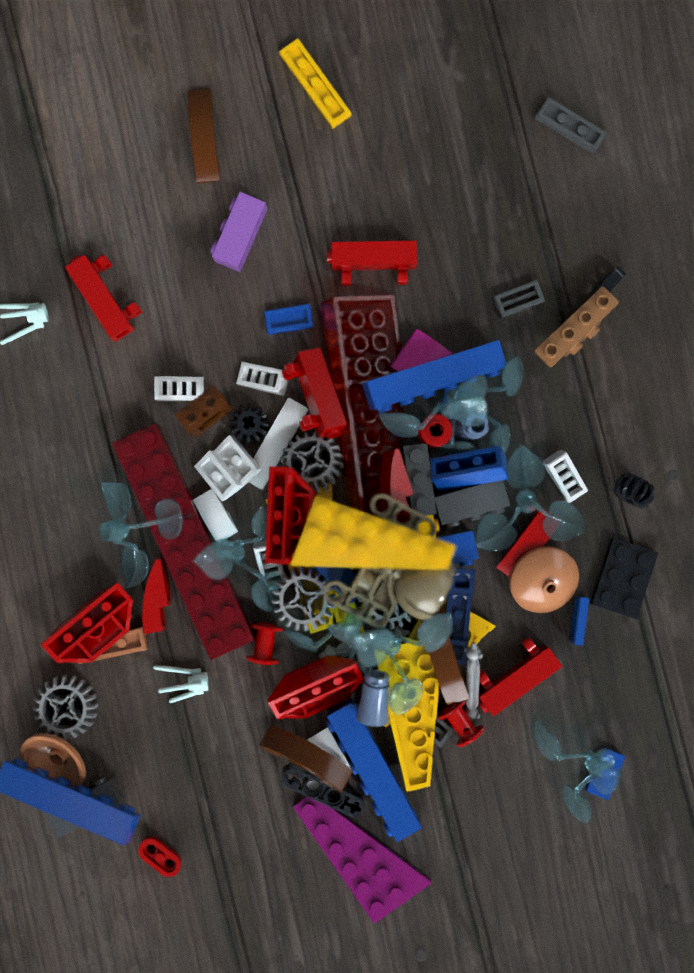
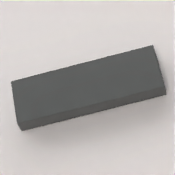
M549 96L535 116L536 120L593 155L607 134L603 129Z

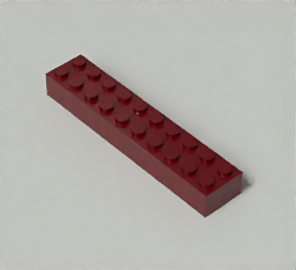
M153 424L112 443L210 660L256 639L255 632L250 627V621L193 501L192 494L160 425Z

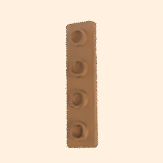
M601 287L535 350V354L549 367H553L563 356L566 358L570 353L575 355L583 347L582 342L587 337L592 339L600 331L598 326L602 319L618 305L619 301L605 287Z

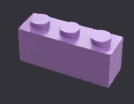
M239 192L238 197H234L229 207L231 213L228 219L223 220L220 227L222 234L219 241H214L211 253L215 262L241 272L266 214L267 205L266 202Z

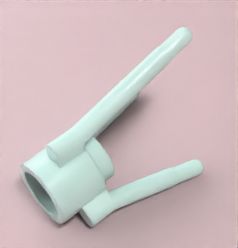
M39 302L31 304H0V309H25L24 311L0 314L1 318L26 316L29 323H34L1 340L0 344L3 345L35 329L43 328V322L49 321L45 304H40Z
M154 665L153 667L155 670L192 674V676L188 677L187 684L158 689L159 693L189 689L190 692L169 699V703L209 691L207 672H201V668L188 669Z

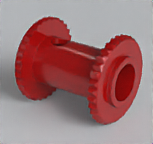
M432 414L424 418L417 432L420 442L422 444L427 443V447L430 449H437L446 444L453 434V427L448 418L440 414ZM430 427L439 428L440 436L436 435L433 437L431 435L432 432L429 430Z
M268 622L251 623L250 627L257 629L254 654L247 655L246 659L260 665L277 664L279 660L272 658L274 637L276 631H283V627Z
M466 700L449 704L438 714V719L443 720L447 718L459 735L460 739L456 742L458 747L466 746L475 741L484 732L485 728L483 725L475 727L462 708Z

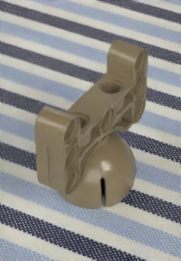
M375 494L369 501L370 510L377 516L385 519V521L418 532V525L423 521H427L430 529L425 535L433 537L436 533V525L433 520L387 495ZM379 498H384L387 501V507L384 511L379 512L375 509V501ZM400 510L408 512V520L404 523H399L396 519V515ZM451 561L448 570L359 568L350 586L339 580L330 579L323 586V594L329 603L375 627H382L388 622L397 605L396 603H399L404 611L411 616L422 620H429L444 601L452 585L456 566ZM381 579H383L382 583L380 584V586H379V588H378V590H377V592H376V594H375V596H374L373 594H374V592H375L377 586L379 585ZM337 585L341 588V592L337 597H330L327 594L330 586ZM353 597H360L362 599V605L357 609L349 606V602ZM374 609H382L384 614L381 619L374 620L371 618V612Z

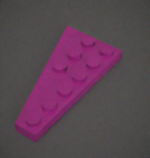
M307 796L293 804L294 810L374 924L432 883L430 878L421 874L414 866L405 862L394 851L367 831L362 830L355 822L346 818L337 810Z

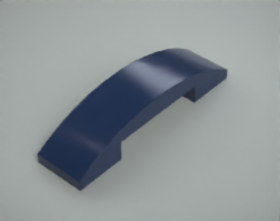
M456 568L452 585L447 594L445 617L458 664L466 665L467 655L464 650L466 647L468 648L469 643L468 631L476 570Z

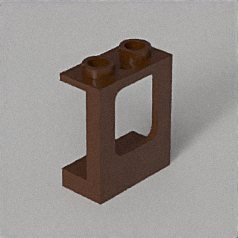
M212 385L177 412L175 416L190 435L198 438L234 409L222 393Z

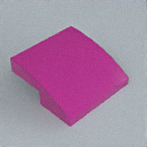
M415 329L390 365V368L395 372H399L452 355L453 353L422 331Z

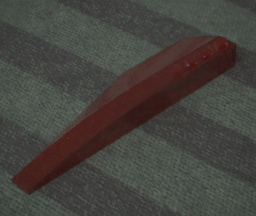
M394 295L331 297L321 302L320 307L329 374L347 423L341 435L338 436V442L341 449L340 453L343 454L344 458L342 460L344 465L343 472L350 508L384 520L370 510L369 501L375 494H380V472L384 452L399 449V442L403 435L401 418L404 416L405 407L400 406V402L391 405V410L378 413L377 409L370 410L362 383L395 373L390 368V365L401 351ZM379 498L375 501L374 505L375 509L381 512V499Z

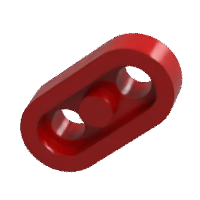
M148 836L139 845L138 853L140 858L161 875L173 877L179 872L182 866L181 856L158 837ZM148 845H154L156 850L150 851ZM172 859L174 865H168L166 860Z

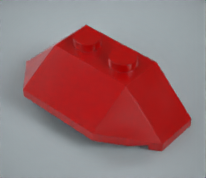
M269 466L265 563L286 565L293 560L313 502L317 496V492L292 467Z
M118 582L97 593L60 623L41 643V646L56 663H92L129 632L133 599Z
M327 655L285 674L267 701L277 719H283L284 717L291 719L308 718L349 699L359 683L363 682L364 677L355 660Z

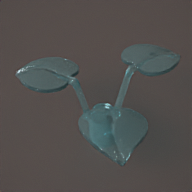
M520 356L510 358L505 364L502 374L503 385L501 387L487 388L486 378L482 375H477L457 387L455 394V403L464 406L469 415L480 413L495 425L496 429L492 431L490 436V447L500 446L504 454L508 449L511 439L509 426L507 424L501 425L498 421L480 411L484 394L487 392L506 390L507 396H513L519 390L523 380V365Z
M447 390L444 393L442 403L437 402L436 407L421 424L418 418L407 414L380 413L379 418L393 434L400 437H415L418 435V430L424 429L438 410H440L441 415L451 419V426L453 427L450 442H446V444L439 447L441 455L447 456L477 450L474 445L468 442H455L456 420L467 426L483 424L487 414V407L484 396L463 399L460 392Z
M522 445L514 452L507 465L509 477L507 481L509 485L516 489L524 486V490L517 496L518 507H516L510 521L501 513L486 515L478 526L475 543L477 547L487 551H501L509 548L517 538V531L511 525L521 511L530 513L537 509L547 516L543 521V529L549 538L556 541H566L585 533L586 525L580 512L568 502H553L549 512L537 504L536 495L529 490L528 486L534 487L542 482L545 477V467L539 457Z
M104 482L101 483L112 520L100 525L99 535L104 542L113 541L114 544L127 546L124 548L121 557L125 576V588L134 587L146 578L149 571V561L145 551L138 550V545L123 541V539L128 536L129 529L159 524L160 534L165 539L176 538L182 528L181 508L176 501L164 499L156 505L155 513L157 520L128 525L123 522L127 518L126 512L131 508V496L128 488L123 483Z
M267 503L262 505L252 518V530L254 534L258 535L256 538L237 539L235 543L226 539L217 540L207 546L193 561L207 576L215 580L225 578L232 570L233 562L242 566L259 578V581L252 586L251 594L254 603L264 611H272L277 605L272 603V599L279 598V595H274L272 591L274 589L281 590L276 585L278 580L283 582L281 576L276 572H268L263 577L261 573L241 561L245 555L242 547L243 544L260 542L262 538L266 542Z
M450 612L436 614L431 619H426L418 630L419 641L402 637L400 634L395 636L385 628L352 638L358 658L363 665L367 667L376 666L387 655L401 675L403 683L394 685L389 694V704L395 714L401 715L412 709L420 701L424 691L423 684L418 679L414 678L408 681L407 676L393 656L401 649L400 641L416 646L423 645L427 652L438 650L447 642L452 632L453 619Z
M350 613L346 615L343 622L339 621L338 624H330L328 627L330 632L318 642H313L305 635L289 631L285 627L283 628V632L294 645L309 653H317V648L332 635L351 647L349 659L355 660V650H363L365 647L359 632L365 621ZM356 662L365 680L366 673L372 669L365 664Z
M539 719L536 720L535 740L539 750L547 759L554 761L556 757L559 760L587 757L585 765L590 775L575 789L570 784L565 785L563 788V799L574 817L582 823L589 822L592 811L586 798L580 794L581 788L592 779L593 784L602 794L609 795L617 788L622 772L612 767L615 764L612 753L606 748L594 754L591 750L585 753L561 754V746L556 737Z

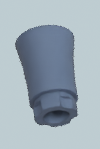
M460 411L454 414L450 420L453 427L452 438L459 443H470L475 439L483 437L489 430L488 419L480 413Z
M372 669L366 673L360 704L356 714L358 722L374 727L388 724L390 684L387 672Z

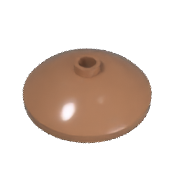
M552 546L538 547L525 553L515 563L509 579L510 591L515 601L522 608L535 613L551 612L559 609L572 598L578 587L579 570L574 559L566 551ZM553 584L551 588L546 589L548 585Z
M39 733L30 736L22 744L19 753L20 759L27 761L28 767L46 769L49 771L48 775L57 778V776L65 777L71 780V785L76 787L83 784L86 776L84 762L76 748L65 739L52 734Z

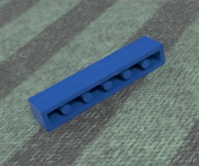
M497 340L364 382L362 386L370 410L377 409L378 413L391 410V405L400 402V406L413 403V398L420 395L422 399L435 396V390L443 388L444 392L458 388L457 383L463 381L468 385L478 382V377L485 374L487 378L500 375V369L507 368L500 341Z
M350 699L327 712L328 719L326 724L331 733L336 732L340 740L337 743L342 753H348L351 759L348 763L355 775L359 773L363 780L360 782L364 793L366 796L370 794L373 798L372 807L377 816H383L386 822L383 826L388 836H394L396 842H399L422 829L421 822L368 726L357 721L356 714L358 708L353 699Z
M14 758L11 761H4L0 770V793L121 845L130 843L141 814L135 812V807L122 803L120 806L113 803L114 799L104 794H100V796L91 793L92 789L83 785L73 786L70 784L71 780L65 777L57 776V778L48 775L49 771L46 769L28 767V762L25 760Z

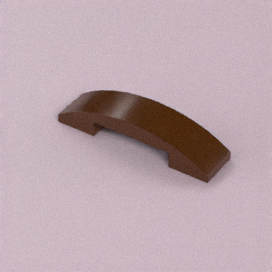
M211 88L188 91V110L197 184L220 181V172L216 150Z
M441 606L437 612L433 613L431 619L420 620L440 689L446 704L449 705L468 700L470 695L458 664L448 631L449 626Z
M272 725L259 744L260 748L276 757L282 756L320 777L321 782L341 793L353 773L351 768L320 747L291 732Z

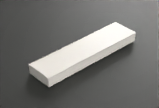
M288 397L253 458L262 470L249 483L261 490L264 489L269 480V466L276 467L278 465L280 457L284 454L283 448H287L289 440L291 441L300 426L299 422L303 421L302 417L306 416L309 410L307 407Z

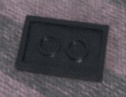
M611 538L590 604L637 619L658 552Z

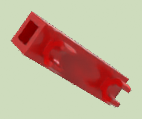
M417 241L332 242V249H327V264H332V271H342V286H351V270H397L398 285H407V269H416Z
M85 254L83 256H76L69 261V265L65 268L109 337L116 342L135 330L129 320L143 312L136 302L131 303L124 310L121 309L99 274L113 266L105 254L93 263Z
M321 348L300 351L297 353L293 363L286 364L284 366L285 370L281 372L284 380H290L298 376L311 414L303 416V421L299 422L301 431L316 428L319 438H336L341 435L347 423Z
M527 637L521 642L530 654L524 660L493 682H491L483 670L480 671L479 681L484 688L479 691V706L484 713L489 711L494 717L563 666L551 649L545 644L538 649L531 638Z

